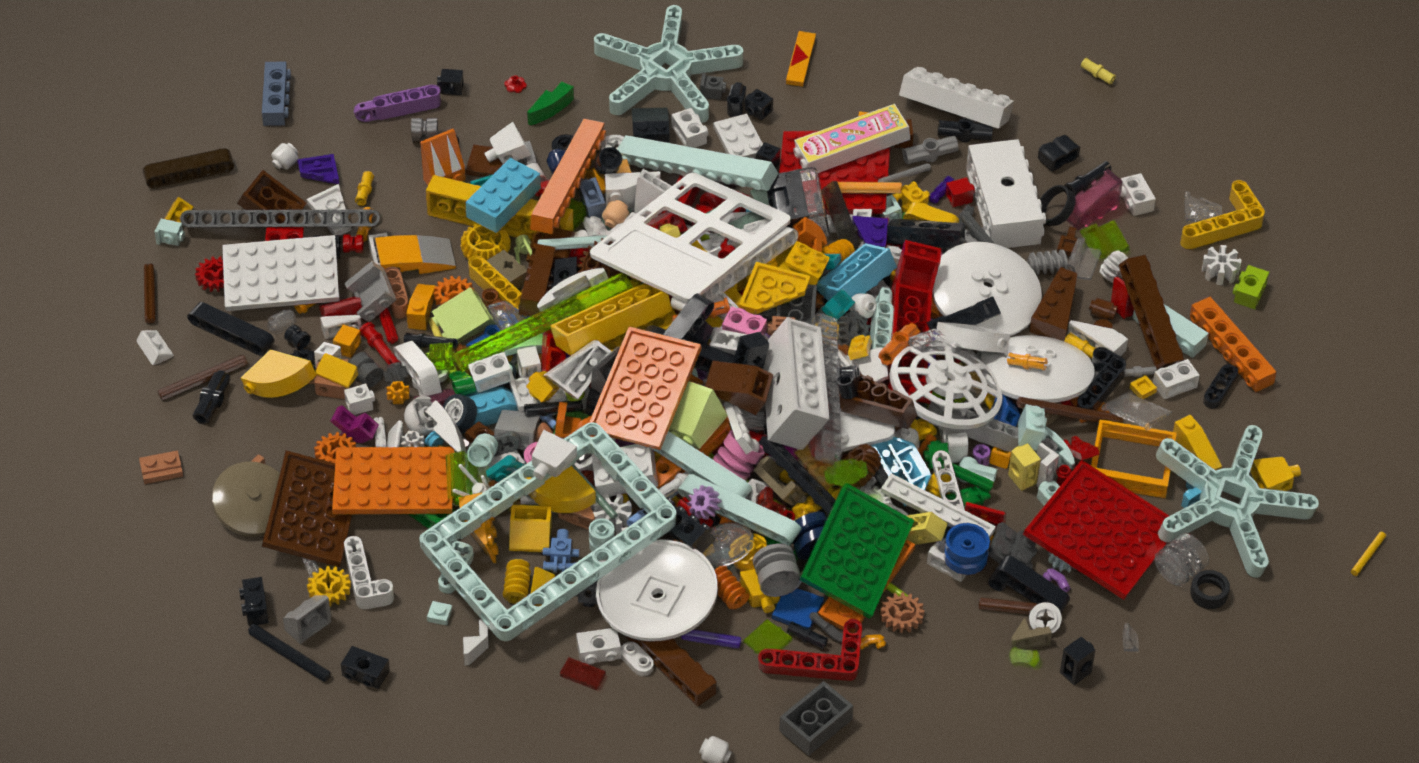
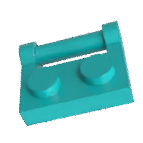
M507 455L486 470L488 478L500 482L525 464L517 461L514 456Z

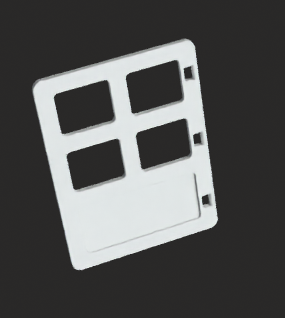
M689 173L591 248L590 256L673 297L688 302L694 294H704L789 225L790 216L697 173ZM693 187H698L725 199V201L710 213L705 214L677 201V199ZM743 207L771 221L755 234H749L721 220L736 208ZM664 210L696 223L678 238L646 225V223ZM713 231L741 245L728 256L720 259L691 244L706 232Z

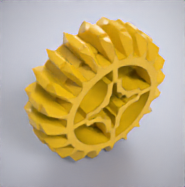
M474 223V226L468 227L461 237V250L464 257L468 260L472 256L478 255L487 261L503 250L508 253L510 251V238L507 230H504L503 227L495 233L482 225Z

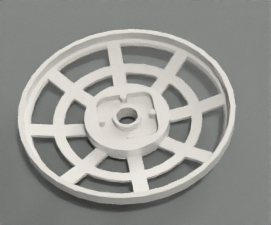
M918 343L903 349L891 365L890 382L893 390L913 399L917 415L933 424L952 429L978 428L992 421L1001 407L1002 390L993 372L978 358L959 348L941 343ZM919 349H939V350H932V351L923 352V351H921V350H919ZM912 352L918 355L913 359L910 367H898L901 357L906 353ZM930 355H945L946 360L937 361ZM953 357L963 361L968 366L963 367L955 363ZM921 359L930 363L928 369L917 368L916 366ZM980 370L992 377L997 390L987 386V381ZM975 371L981 383L972 380L969 373ZM898 374H910L911 381L917 391L909 396L901 385ZM917 374L925 375L927 385L922 386ZM971 386L982 390L976 399L969 392ZM933 390L937 394L945 397V400H942L930 393V391ZM987 393L995 396L997 401L991 411L985 414L980 404L984 401ZM924 396L933 403L945 407L944 416L927 410L916 401ZM965 397L969 401L966 403H954L953 399ZM974 408L979 416L974 419H953L952 409L964 410Z

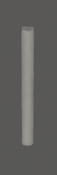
M929 163L881 178L878 182H895L929 171L931 166Z

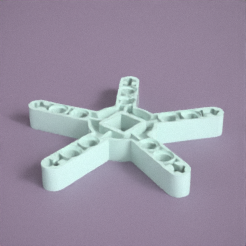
M671 5L666 10L661 42L652 44L649 47L604 33H599L594 37V53L597 56L640 70V72L610 94L609 110L611 114L622 115L655 89L662 91L671 90L685 109L692 108L694 113L699 115L701 123L709 119V103L691 81V75L740 68L743 65V48L740 45H728L688 51L685 47L679 45L682 9L677 5ZM667 63L671 67L666 70L662 65Z
M1250 425L1246 428L1239 442L1231 468L1215 471L1179 443L1169 438L1162 440L1156 452V458L1159 462L1193 487L1201 490L1198 502L1164 519L1158 531L1159 538L1164 542H1172L1210 521L1229 527L1246 572L1254 578H1258L1263 574L1269 562L1252 519L1254 514L1306 520L1313 516L1319 502L1311 494L1259 488L1255 480L1249 476L1262 438V430L1255 425ZM1223 491L1241 498L1239 504L1220 497L1221 492Z

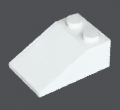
M641 172L605 174L606 206L611 201L620 200L628 206L627 209L634 211L637 179ZM650 172L661 179L660 172Z

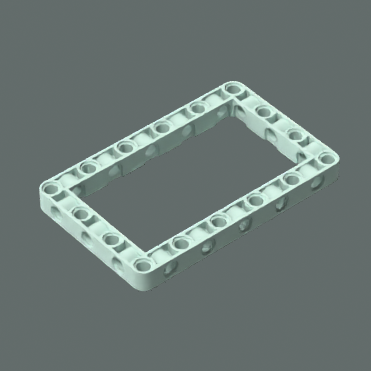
M587 423L564 438V440L577 446V457L567 468L575 464L576 460L586 453L594 454L601 461L604 469L615 481L618 480L626 489V493L648 514L508 610L451 544L458 539H463L481 527V524L489 518H494L511 507L513 502L522 496H527L545 484V481L552 477L551 475L546 474L543 480L537 479L533 475L536 468L532 465L531 460L426 530L422 535V547L426 556L495 636L502 641L512 640L672 530L676 525V509L597 423ZM503 626H509V628H507V629H503V628H501V627H503Z

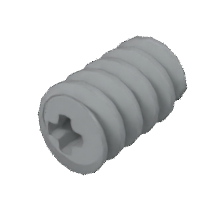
M1062 249L1058 253L1056 250H1053L1051 254L1049 251H1045L1044 255L1042 252H1037V255L1031 252L1027 258V263L1035 270L1036 275H1039L1040 270L1046 275L1047 269H1050L1051 274H1054L1055 268L1057 270L1060 267L1068 268L1067 256Z

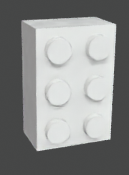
M638 444L620 447L655 487H658L653 449ZM592 454L597 491L601 495L609 494V497L626 493V489L618 480L615 481L601 465V461Z

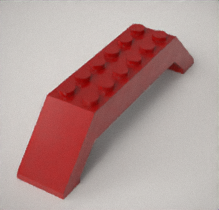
M908 240L904 241L891 288L893 293L892 305L894 308L891 340L893 333L900 331L905 325L913 323L917 325L920 335L911 345L929 343L930 330L927 322L931 321L932 291L941 262V248ZM919 349L923 352L929 351V349ZM912 352L906 353L905 356L901 357L898 367H910L913 359L918 355ZM921 359L916 367L927 369L928 362ZM889 364V379L884 380L883 384L887 385V388L893 391L890 382V368L892 364ZM898 374L901 385L909 396L917 391L911 381L910 374ZM917 374L922 386L927 385L925 375ZM924 396L917 400L918 402H923L927 404L931 403V401Z

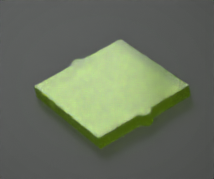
M766 619L743 640V643L753 649L754 653L759 654L763 649L781 650L792 640V637L785 633L780 626L777 627Z

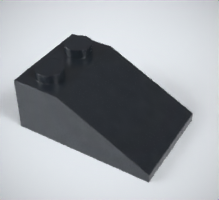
M632 108L633 137L670 143L668 109Z

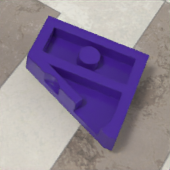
M334 154L298 159L300 176L302 178L339 184Z
M852 216V224L857 227L858 235L863 240V244L867 243L886 248L888 218Z

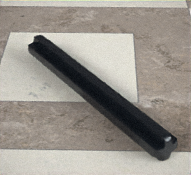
M252 624L249 627L248 631L251 636L323 682H326L331 677L329 670L257 624Z

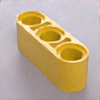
M912 202L903 216V219L960 223L956 215L919 202Z

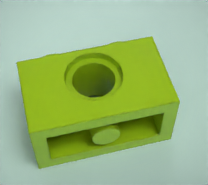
M1248 265L1246 271H1242L1240 274V283L1235 284L1232 294L1235 295L1234 303L1255 310L1266 288L1269 271Z

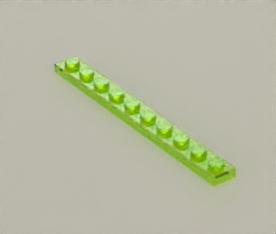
M622 272L452 354L460 371L463 372L469 369V364L511 349L550 330V325L633 288L626 274Z

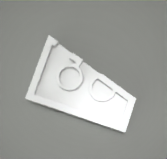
M339 184L307 199V204L312 210H346ZM320 213L317 214V216L319 217V219L322 221V216H321V214H320ZM338 213L333 216L335 224L340 221ZM327 227L333 235L341 236L351 231V227Z

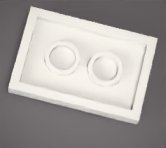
M747 114L713 122V128L727 154L756 158V153L763 143Z

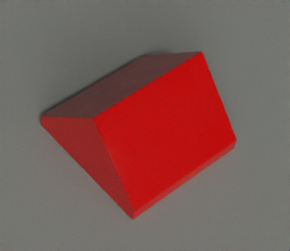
M356 296L318 305L322 317L357 315V311L362 308L361 299Z

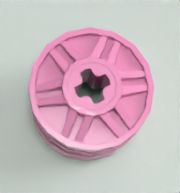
M730 430L723 442L725 447L723 446L718 449V453L715 454L713 460L747 481L750 473L754 470L753 464H758L765 452L760 445L758 452L751 451L745 454L736 441L733 430Z

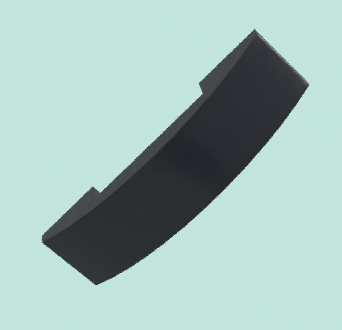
M992 296L977 302L973 306L928 321L927 325L935 340L938 322L978 325L1000 315L1001 312Z

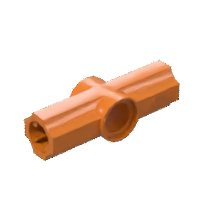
M910 323L905 325L900 331L893 333L892 340L879 352L878 358L882 364L887 366L892 364L896 356L919 337L920 331L917 325Z

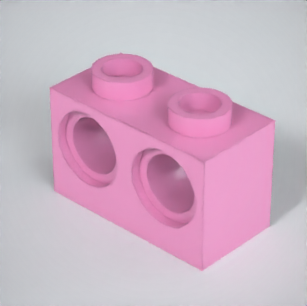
M731 306L722 323V330L742 334L761 332L764 336L767 330V319L760 315L748 313L742 308Z

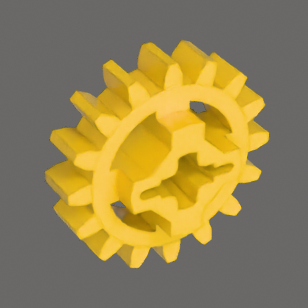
M329 566L324 571L322 568H319V573L312 572L313 578H308L307 590L309 597L326 595L329 598L330 607L333 602L339 605L340 599L345 601L346 595H350L351 581L349 580V575H345L343 569L338 572L336 566L333 570H330Z

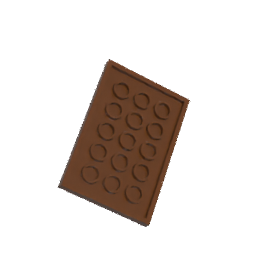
M285 451L261 547L340 567L344 552V541L347 539L352 514H333L332 512L335 463Z

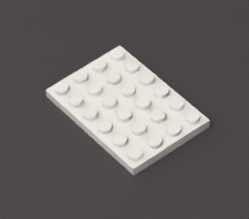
M335 235L223 245L226 311L339 301Z

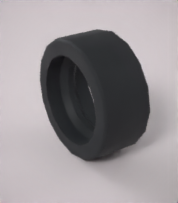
M1215 570L1201 571L1192 580L1191 597L1198 606L1205 609L1220 608L1228 599L1230 583L1227 577ZM1204 583H1212L1217 585L1222 590V593L1216 596H1208L1203 594L1198 587Z

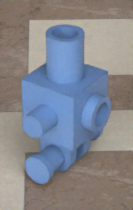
M559 529L557 531V538H552L551 548L543 547V555L550 556V562H543L544 570H553V573H557V570H562L563 572L576 563H571V557H579V549H572V539H568V530Z

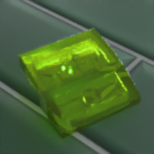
M1115 220L1099 227L1095 223L1080 230L1094 259L1107 258L1112 252L1117 250L1123 253L1130 250Z

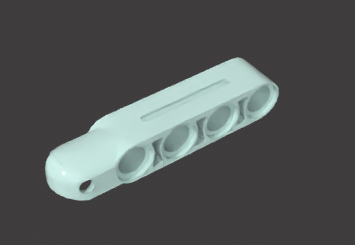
M886 287L881 288L876 298L877 306L871 318L870 337L872 344L870 350L884 348L891 341L894 310L892 305L893 293L891 289Z

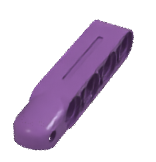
M426 85L374 97L371 101L357 104L354 107V114L359 121L368 122L434 109L441 104L440 88L437 85Z

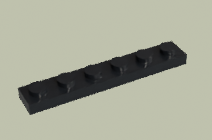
M762 436L758 443L763 447L764 452L771 455L776 460V464L784 468L788 472V476L792 480L797 481L801 489L813 498L814 503L822 507L826 511V515L829 516L836 499L782 444L769 441L768 436Z

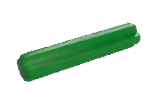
M941 460V469H944V460ZM952 463L955 477L987 491L992 490L994 486L992 480Z

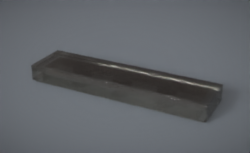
M832 181L822 189L824 200L839 240L846 239L850 241L856 250L859 248L860 242L838 182Z

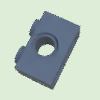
M596 177L581 181L579 194L588 218L595 216L601 219L606 203Z

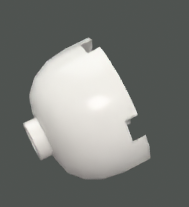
M419 396L412 400L404 413L407 427L411 431H416L419 435L424 436L433 432V428L437 424L425 412L432 404L431 398L428 396Z

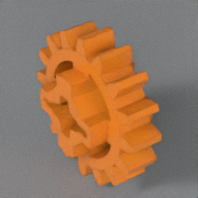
M451 276L449 280L443 278L444 282L438 281V286L434 287V300H436V305L441 306L469 287L472 288V283H468L466 278L461 280L460 276L457 279Z
M336 432L335 436L328 433L329 437L322 436V441L316 442L317 446L314 447L315 458L335 463L336 447H356V442H353L352 437L347 438L346 433L342 436H339V432Z

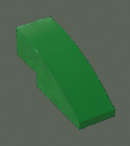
M561 81L553 92L545 90L527 111L528 125L531 126L549 119L567 107L574 99V86Z

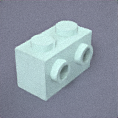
M1025 405L1018 421V446L1028 443L1033 450L1037 451L1041 441H1045L1047 436V430L1045 429L1047 418L1045 417L1044 409L1038 406Z

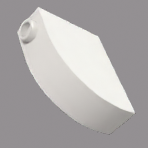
M938 322L935 341L962 348L1007 353L1011 334L978 325Z

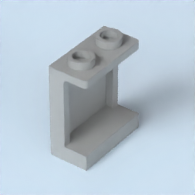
M373 261L345 282L346 288L361 299L362 308L357 311V315H360L362 319L368 322L396 301L384 268Z
M502 410L495 427L494 436L508 431L517 432L521 437V442L517 449L525 450L530 444L534 443V436L540 425V415L525 416L524 413L526 412ZM509 438L507 442L514 444L515 440Z

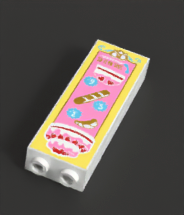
M895 104L798 138L794 140L795 148H793L795 157L800 158L802 169L807 170L811 176L910 140V131Z

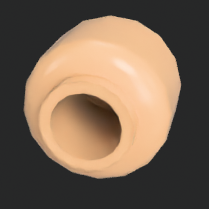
M620 200L609 202L602 213L605 225L609 228H614L617 224L623 223L629 215L628 206Z

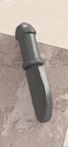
M810 613L811 621H814L823 631L825 630L832 639L842 643V633L832 625H829L830 623H827L818 613Z

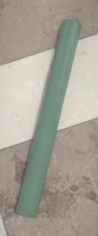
M573 464L574 469L595 490V501L611 519H615L618 516L616 511Z

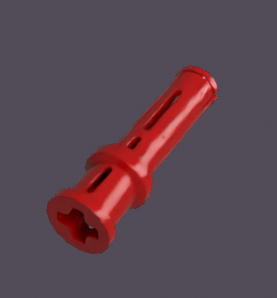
M367 322L359 329L361 336L367 339V344L375 348L388 365L400 362L383 341V335L375 330V325L372 322Z

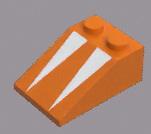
M454 129L420 142L423 180L427 185H429L433 175L457 181L466 180L465 166Z

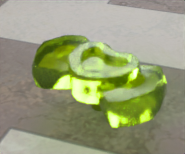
M1015 646L1009 653L1010 661L1013 664L1021 661L1023 663L1028 662L1032 667H1035L1040 660L1037 650H1024Z

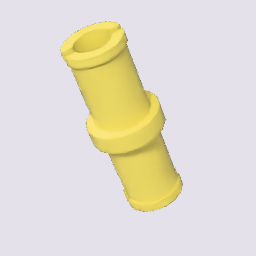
M1085 58L1081 63L1080 67L1092 73L1093 77L1100 78L1109 85L1114 82L1116 75L1104 69L1103 65H1097L1088 58Z

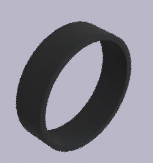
M1063 185L1051 187L1040 199L1041 211L1046 214L1050 201L1057 194L1067 192V201L1062 211L1057 216L1046 219V223L1050 226H1057L1065 222L1075 207L1076 198L1074 193Z

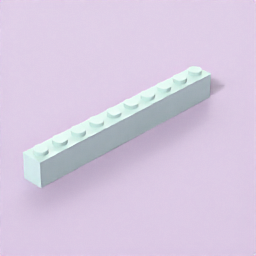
M625 135L617 149L621 153L622 159H627L629 165L639 168L645 167L655 171L661 170L667 173H677L682 176H686L689 173H697L713 181L735 184L741 187H751L756 190L768 191L778 175L776 168L769 161Z

